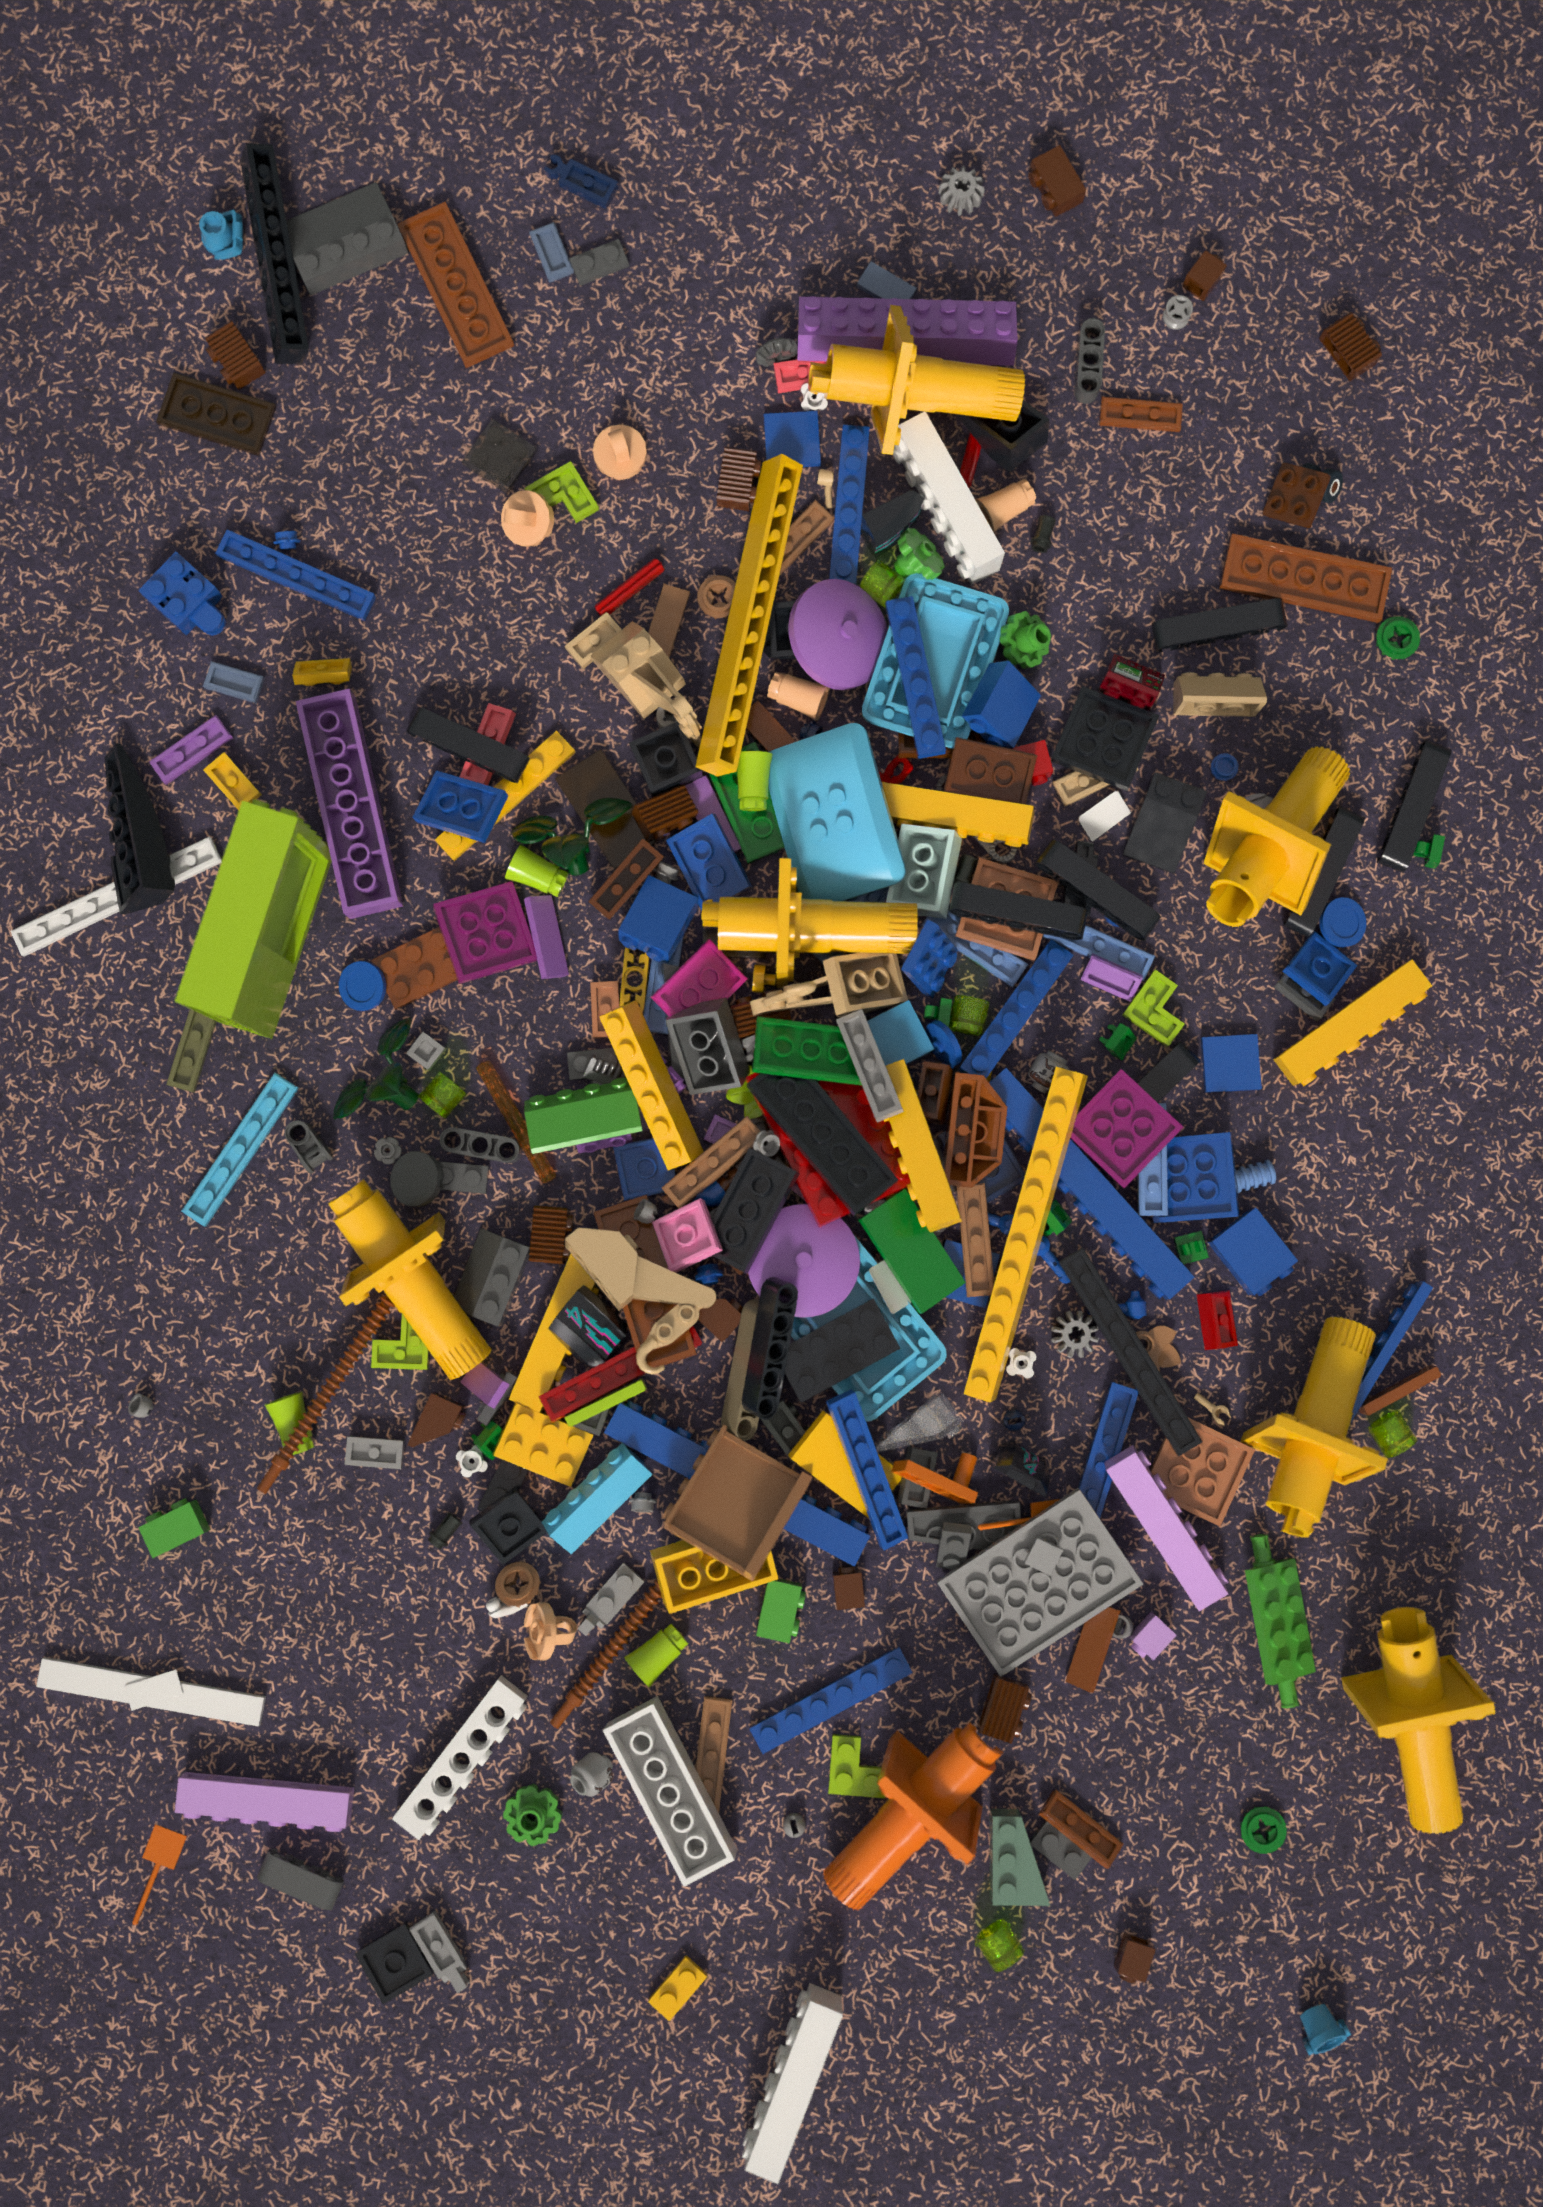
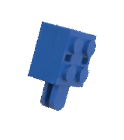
M176 551L138 590L150 604L185 635L196 625L203 632L211 636L221 633L225 628V617L215 607L222 599V594Z

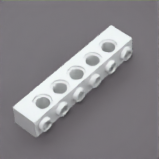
M501 1675L392 1820L418 1840H420L424 1833L430 1836L440 1822L436 1817L442 1809L446 1813L458 1799L454 1796L458 1788L462 1787L465 1789L475 1776L471 1771L477 1763L483 1766L492 1754L489 1747L495 1740L500 1743L510 1730L506 1726L512 1717L518 1720L525 1711L527 1705L524 1704V1701L528 1696ZM493 1706L501 1707L505 1712V1717L502 1719L495 1718L491 1713V1708ZM474 1730H484L487 1734V1740L484 1742L476 1740L473 1734ZM459 1752L466 1753L469 1756L470 1763L466 1765L460 1764L456 1759V1754ZM443 1775L448 1776L452 1781V1786L449 1788L441 1786L439 1777ZM421 1800H431L434 1804V1810H425L421 1805Z

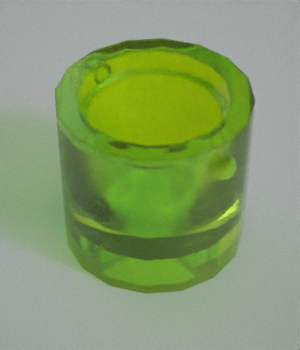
M877 560L868 570L859 587L866 591L873 600L886 608V601L897 597L906 579L881 560Z
M955 995L948 1028L959 1033L982 1036L990 1002L976 997Z
M439 1071L418 1097L441 1117L446 1119L467 1093Z
M1399 1410L1385 1414L1367 1427V1430L1387 1459L1405 1452L1418 1441Z
M1005 1919L996 1920L980 1931L975 1938V1946L979 1947L994 1972H1000L1009 1968L1025 1952L1010 1928L1011 1924L1007 1923Z

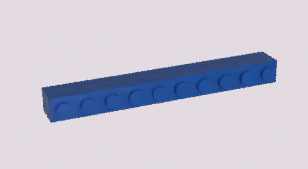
M1005 1068L989 1084L1007 1106L1005 1129L1008 1132L1013 1129L1020 1137L1017 1142L1028 1153L1030 1150H1033L1044 1109L1011 1072ZM1070 1139L1057 1187L1064 1194L1069 1192L1074 1197L1073 1205L1081 1214L1085 1215L1088 1213L1094 1220L1092 1226L1100 1235L1104 1236L1107 1234L1113 1241L1110 1246L1120 1257L1123 1255L1127 1256L1132 1262L1129 1265L1131 1270L1139 1278L1143 1275L1151 1283L1148 1286L1150 1291L1158 1299L1163 1297L1165 1300H1170L1194 1276Z
M628 1400L627 1403H619L604 1433L691 1479L695 1473L692 1467L700 1454L705 1456L710 1448L707 1445L708 1441L703 1439L699 1443L691 1439L693 1433L680 1426L676 1430L667 1426L668 1420L658 1414L653 1413L651 1417L641 1412L643 1407L631 1400ZM804 1493L784 1529L855 1567L870 1538V1534L865 1531L867 1526L855 1519H852L850 1523L840 1518L842 1515L840 1511L828 1505L826 1509L815 1505L817 1499Z

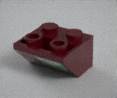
M1114 654L1098 691L1149 711L1159 695L1165 675Z

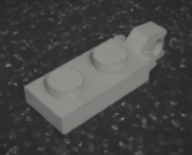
M623 1562L587 1603L586 1608L582 1611L587 1617L577 1629L585 1636L595 1625L602 1629L605 1624L607 1625L645 1580Z
M435 1910L413 1924L409 1929L438 1979L441 1978L444 1983L450 1980L455 1991L459 1993L467 1988L470 1983L463 1972L467 1969V1965Z

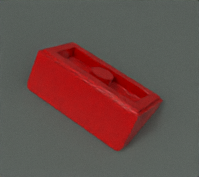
M1230 1290L1197 1294L1204 1349L1213 1350L1238 1346Z

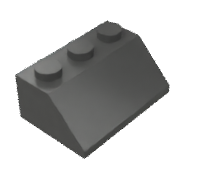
M727 998L703 1001L666 1018L665 1021L690 1095L742 1087L746 1077L750 1074V1070Z
M480 1229L454 1298L466 1314L498 1327L503 1326L528 1262L530 1247L488 1230Z

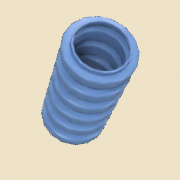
M1265 1160L1264 1164L1256 1162L1255 1166L1248 1164L1247 1168L1241 1166L1239 1170L1235 1169L1237 1193H1240L1242 1189L1248 1191L1250 1187L1256 1189L1260 1184L1264 1187L1268 1182L1270 1184H1275L1276 1172L1272 1162L1269 1160Z

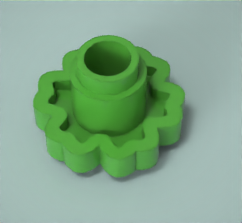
M914 528L906 529L897 540L901 554L897 556V561L894 563L895 570L905 580L908 576L915 573H921L927 580L935 579L942 573L944 568L942 557L936 552L935 545L925 535H920Z
M1027 611L1009 616L1007 619L1008 624L1001 627L999 638L1000 643L1005 646L1003 651L1004 657L1012 665L1020 664L1023 669L1041 664L1042 656L1047 655L1049 652L1051 639L1049 628L1041 621L1038 615L1030 616Z
M535 1784L520 1787L516 1797L508 1799L503 1813L504 1819L509 1822L507 1832L513 1836L516 1842H522L526 1839L530 1846L546 1843L550 1833L557 1832L560 1826L562 1812L556 1808L559 1803L558 1797L549 1788L539 1791ZM528 1813L534 1814L537 1818H531Z

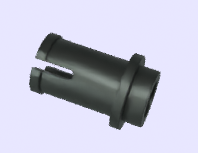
M1041 515L1038 519L1035 536L1031 538L1030 543L1032 550L1038 553H1046L1052 545L1050 538L1056 520L1051 516Z
M965 854L961 855L955 873L953 888L956 883L971 884L970 879L978 862L976 858Z
M448 1512L435 1531L429 1532L430 1537L428 1541L439 1550L443 1546L447 1547V1541L463 1522L451 1512Z

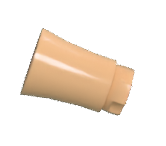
M1022 479L992 494L975 499L994 533L1006 522L1035 504L1036 495L1026 479Z
M775 672L768 688L767 697L777 700V703L795 709L818 721L827 702L830 688L817 682Z

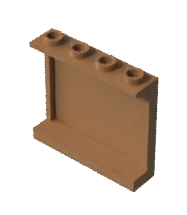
M723 1425L719 1432L714 1430L707 1442L710 1448L706 1455L700 1454L692 1467L695 1470L690 1480L685 1478L677 1493L681 1496L676 1504L670 1503L662 1516L666 1520L664 1522V1529L749 1580L754 1581L807 1490L812 1476L803 1471L801 1475L727 1432V1426Z

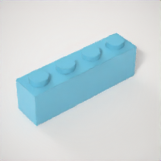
M621 1443L608 1454L607 1458L597 1468L589 1472L587 1478L577 1488L571 1490L567 1497L547 1514L542 1524L549 1536L572 1554L652 1473L631 1449Z

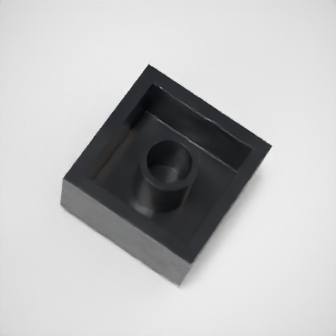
M678 721L629 742L631 752L651 797L682 784L687 785L703 777L702 770L695 767L697 762L696 756L686 735L679 728L678 725L680 724Z

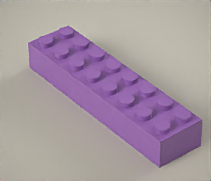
M799 297L798 361H827L831 344L882 350L890 305L901 306L904 316H907V325L910 326V334L914 337L913 343L917 345V355L940 357L944 360L982 365L1014 366L1018 340L1016 302Z
M345 689L296 701L343 914L349 919L404 907L356 697L350 689Z

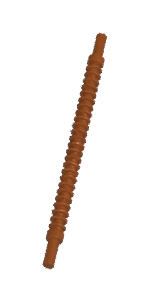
M387 1295L380 1297V1304H375L377 1309L371 1310L372 1316L366 1318L368 1320L366 1324H362L363 1330L357 1331L358 1337H353L354 1343L348 1345L350 1348L348 1351H344L345 1357L339 1358L340 1364H335L336 1370L330 1372L331 1378H326V1385H321L322 1391L316 1392L318 1397L311 1400L313 1405L307 1406L308 1412L302 1413L304 1418L298 1420L299 1426H294V1433L288 1434L290 1439L284 1441L285 1447H280V1453L275 1454L272 1458L271 1467L256 1488L262 1493L266 1494L280 1472L288 1468L290 1465L288 1460L294 1458L293 1452L299 1451V1444H304L302 1439L308 1437L307 1431L313 1430L312 1424H316L318 1422L316 1418L322 1416L321 1410L327 1409L325 1404L327 1402L331 1403L330 1397L336 1395L335 1389L341 1388L339 1383L345 1382L344 1376L350 1374L349 1368H354L353 1362L359 1361L357 1356L363 1354L362 1349L364 1347H368L366 1343L367 1341H372L371 1335L377 1334L376 1328L382 1326L380 1324L381 1320L385 1321V1314L391 1313L389 1308L395 1307Z
M657 1579L654 1580L655 1586L649 1587L650 1592L644 1593L645 1599L639 1600L640 1605L634 1606L635 1612H630V1618L624 1619L625 1625H620V1631L614 1632L615 1638H610V1644L604 1645L605 1651H600V1657L594 1658L595 1664H590V1670L584 1671L585 1677H580V1683H575V1689H571L565 1696L567 1700L550 1721L553 1727L559 1729L572 1710L583 1703V1696L589 1695L588 1689H593L594 1686L592 1684L599 1682L598 1676L604 1675L602 1671L609 1669L608 1663H613L614 1660L612 1658L619 1656L618 1650L624 1649L622 1646L624 1643L628 1644L627 1638L633 1637L634 1634L632 1632L639 1629L637 1625L644 1623L643 1617L648 1618L647 1612L653 1611V1604L657 1605L659 1603L657 1599L662 1598Z

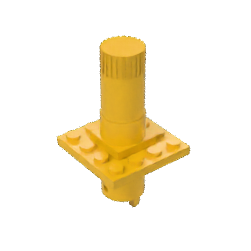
M890 305L882 350L831 344L826 364L810 362L808 389L810 392L816 395L824 393V398L829 400L872 405L871 416L882 454L893 455L894 445H899L901 438V428H898L899 419H906L907 409L1016 421L1022 407L1025 388V374L1023 370L917 355V345L913 343L914 337L910 334L907 316H904L901 306Z
M1324 747L1308 749L1265 809L1247 801L1242 796H1237L1228 791L1223 798L1203 863L1220 872L1210 886L1211 896L1206 902L1209 912L1219 922L1232 927L1242 926L1247 919L1253 918L1258 914L1268 898L1302 915L1308 905L1331 846L1330 843L1324 841L1321 837L1312 835V831L1350 775V768H1348L1345 759L1340 757L1341 755Z
M780 858L779 898L719 897V902H713V899L702 902L701 919L703 926L718 927V950L777 952V988L788 986V981L793 982L794 958H800V952L909 954L917 940V903L801 899L802 893H796L797 867H791V859Z
M364 1179L356 1183L353 1188L337 1199L334 1198L327 1203L336 1215L333 1219L334 1223L363 1261L362 1265L348 1273L339 1296L345 1306L352 1302L355 1305L361 1303L370 1295L368 1292L372 1288H375L378 1293L384 1290L399 1313L403 1314L450 1380L459 1378L469 1372L491 1353L492 1350L427 1258V1255H431L442 1246L445 1220L440 1212L409 1232L379 1189L372 1191Z
M1341 1317L1325 1319L1302 1395L1299 1397L1294 1415L1292 1416L1287 1413L1277 1414L1245 1431L1240 1441L1249 1447L1280 1459L1266 1505L1275 1512L1285 1516L1281 1531L1290 1535L1309 1537L1314 1531V1528H1312L1313 1523H1319L1332 1481L1347 1485L1385 1470L1388 1459L1380 1456L1378 1450L1366 1446L1362 1448L1353 1445L1354 1441L1346 1437L1353 1416L1354 1404L1376 1335L1372 1329L1356 1321Z
M1412 1607L1395 1608L1381 1616L1382 1629L1378 1632V1641L1383 1669L1342 1677V1685L1344 1691L1379 1738L1395 1737L1410 1824L1418 1831L1421 1830L1422 1832L1435 1834L1446 1833V1831L1450 1832L1452 1829H1457L1463 1823V1813L1451 1745L1452 1735L1450 1726L1454 1725L1457 1721L1467 1719L1479 1720L1483 1719L1486 1715L1495 1714L1494 1702L1452 1655L1439 1657L1435 1630L1431 1625L1427 1624L1426 1615L1423 1610Z

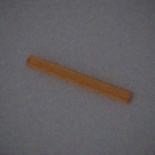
M490 1061L482 1062L476 1067L477 1072L543 1184L549 1183L556 1178L553 1168L543 1152L531 1153L527 1125L492 1063Z

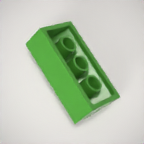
M617 1078L611 1083L603 1085L589 1084L583 1089L574 1091L564 1089L550 1096L536 1095L524 1101V1113L532 1154L643 1131L640 1107L626 1078Z

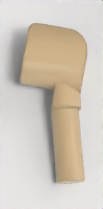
M820 469L817 484L825 486L826 509H833L831 492L833 473L830 470Z
M1199 1393L1195 1395L1194 1399L1212 1413L1216 1424L1225 1426L1224 1422L1217 1417L1220 1413H1225L1231 1418L1227 1407L1223 1405L1216 1406Z

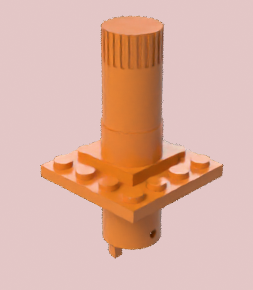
M969 1722L964 1729L955 1728L929 1757L925 1756L898 1730L889 1739L877 1782L881 1792L889 1799L823 1872L826 1885L844 1905H847L849 1908L851 1907L853 1910H860L931 1837L933 1839L938 1838L946 1845L948 1852L954 1858L961 1859L966 1864L975 1857L983 1806L972 1798L971 1795L996 1770L995 1761L1003 1754V1751L997 1746L993 1749L983 1742L976 1733L977 1728Z

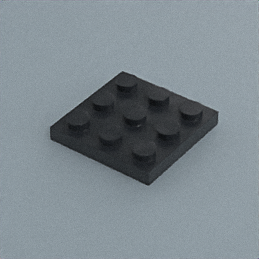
M1082 686L1052 755L1051 762L1128 791L1159 715Z

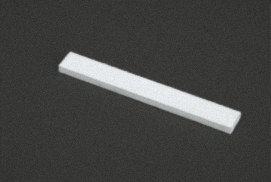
M209 836L170 855V870L175 880V885L222 862L212 838ZM114 882L10 931L21 956L25 957L119 912Z
M44 1657L41 1661L36 1687L129 1703L125 1686L154 1676ZM180 1681L183 1695L146 1706L260 1726L266 1696Z

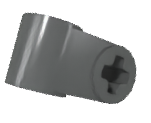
M293 1121L286 1126V1140L309 1174L314 1173V1169L326 1160L331 1161L334 1159L325 1142L309 1123ZM298 1126H303L306 1130V1136L301 1141H297L294 1137V1130Z

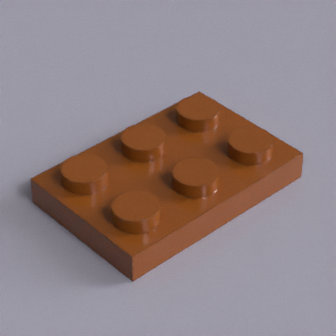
M440 927L371 960L373 964L380 968L385 976L386 992L395 1010L457 981Z

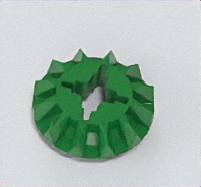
M1401 616L1386 619L1379 626L1375 634L1377 639L1376 646L1380 648L1382 655H1387L1392 660H1404L1411 656L1417 650L1420 643V633L1417 626L1408 618ZM1394 631L1398 636H1407L1400 642V645L1397 642H1389L1394 636Z
M1268 1806L1254 1807L1253 1810L1245 1813V1817L1242 1823H1240L1241 1837L1244 1843L1254 1852L1261 1854L1272 1853L1279 1849L1285 1841L1287 1833L1285 1821L1277 1811ZM1259 1819L1266 1826H1271L1270 1829L1266 1830L1267 1841L1260 1833H1255V1830L1259 1829Z

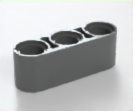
M1089 318L1083 322L1077 339L1074 394L1076 399L1083 404H1090L1096 400L1102 384L1105 326L1096 318ZM1086 333H1093L1097 338H1088ZM1084 359H1092L1095 364L1089 365L1084 362ZM1082 385H1090L1094 390L1087 391L1083 389Z
M455 1127L445 1129L440 1135L441 1147L453 1154L507 1164L517 1162L522 1155L520 1143L509 1137ZM458 1133L461 1138L460 1144L455 1148H450L448 1145L449 1136ZM485 1138L488 1142L487 1150L483 1153H477L475 1150L476 1141ZM512 1143L515 1146V1154L510 1158H505L502 1155V1148L505 1144Z
M268 1849L257 1875L258 1881L324 1910L333 1909L344 1883L342 1877L338 1876V1878L330 1875L329 1871L312 1865V1867L303 1864L304 1861L287 1853L286 1856L277 1853V1849Z

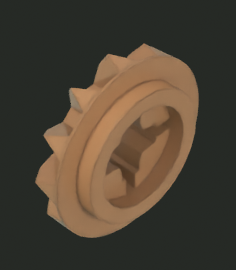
M717 575L706 579L701 584L697 599L699 607L705 615H709L714 619L728 618L736 585L731 578ZM725 591L724 599L726 603L719 601L713 605L714 596L712 592L720 594Z
M515 1562L501 1570L496 1579L495 1590L499 1599L507 1606L520 1608L521 1605L526 1603L531 1604L534 1596L538 1595L541 1581L538 1572L533 1566L525 1562ZM518 1575L523 1583H527L520 1588L519 1594L512 1587V1585L517 1583Z

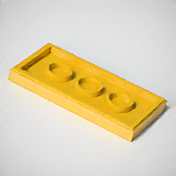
M822 1411L788 1456L868 1517L833 1419L825 1411ZM878 1454L890 1489L893 1491L902 1477L892 1473L893 1465Z

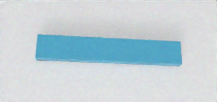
M273 1074L181 1212L204 1227L208 1225L299 1087L279 1074Z

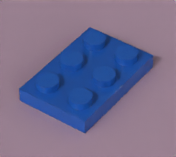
M436 771L412 818L417 823L485 843L508 798V794L505 790Z
M716 814L708 815L666 840L693 895L698 897V905L701 911L703 901L713 899V902H719V897H735L752 887Z
M927 920L901 970L924 995L933 998L935 993L941 990L948 968L955 964L958 950L937 923Z

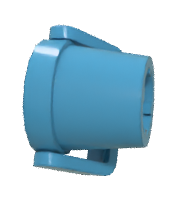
M234 210L221 214L215 211L205 213L200 219L199 226L202 243L207 251L214 254L216 260L240 255L243 241L241 214Z
M1325 2004L1314 2006L1300 2016L1307 2037L1302 2040L1309 2056L1313 2053L1321 2054L1334 2049L1351 2035L1344 2019L1336 2021Z

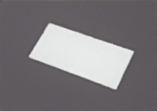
M177 1670L125 1686L131 1711L183 1695Z

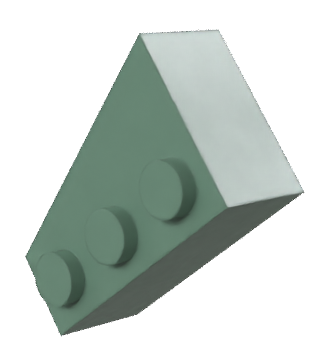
M990 1809V1899L992 1905L1050 1906L1019 1810Z

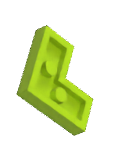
M571 461L524 488L525 491L529 490L542 494L551 507L563 501L575 523L599 510L597 503Z
M1155 969L1122 1016L1168 1047L1184 1026L1182 1021L1162 1008L1178 985Z
M403 1314L401 1318L400 1340H372L371 1368L429 1370L430 1352Z
M832 1734L828 1794L885 1798L877 1784L881 1767L859 1765L861 1736Z

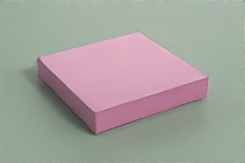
M701 1198L652 1222L670 1271L677 1273L722 1251L706 1203Z

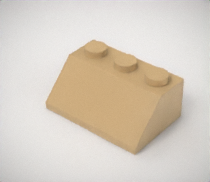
M1183 673L1173 683V715L1255 717L1267 703V696L1261 678L1252 677V674L1243 673L1236 675V677H1225L1223 673H1212L1208 677H1201L1197 673Z

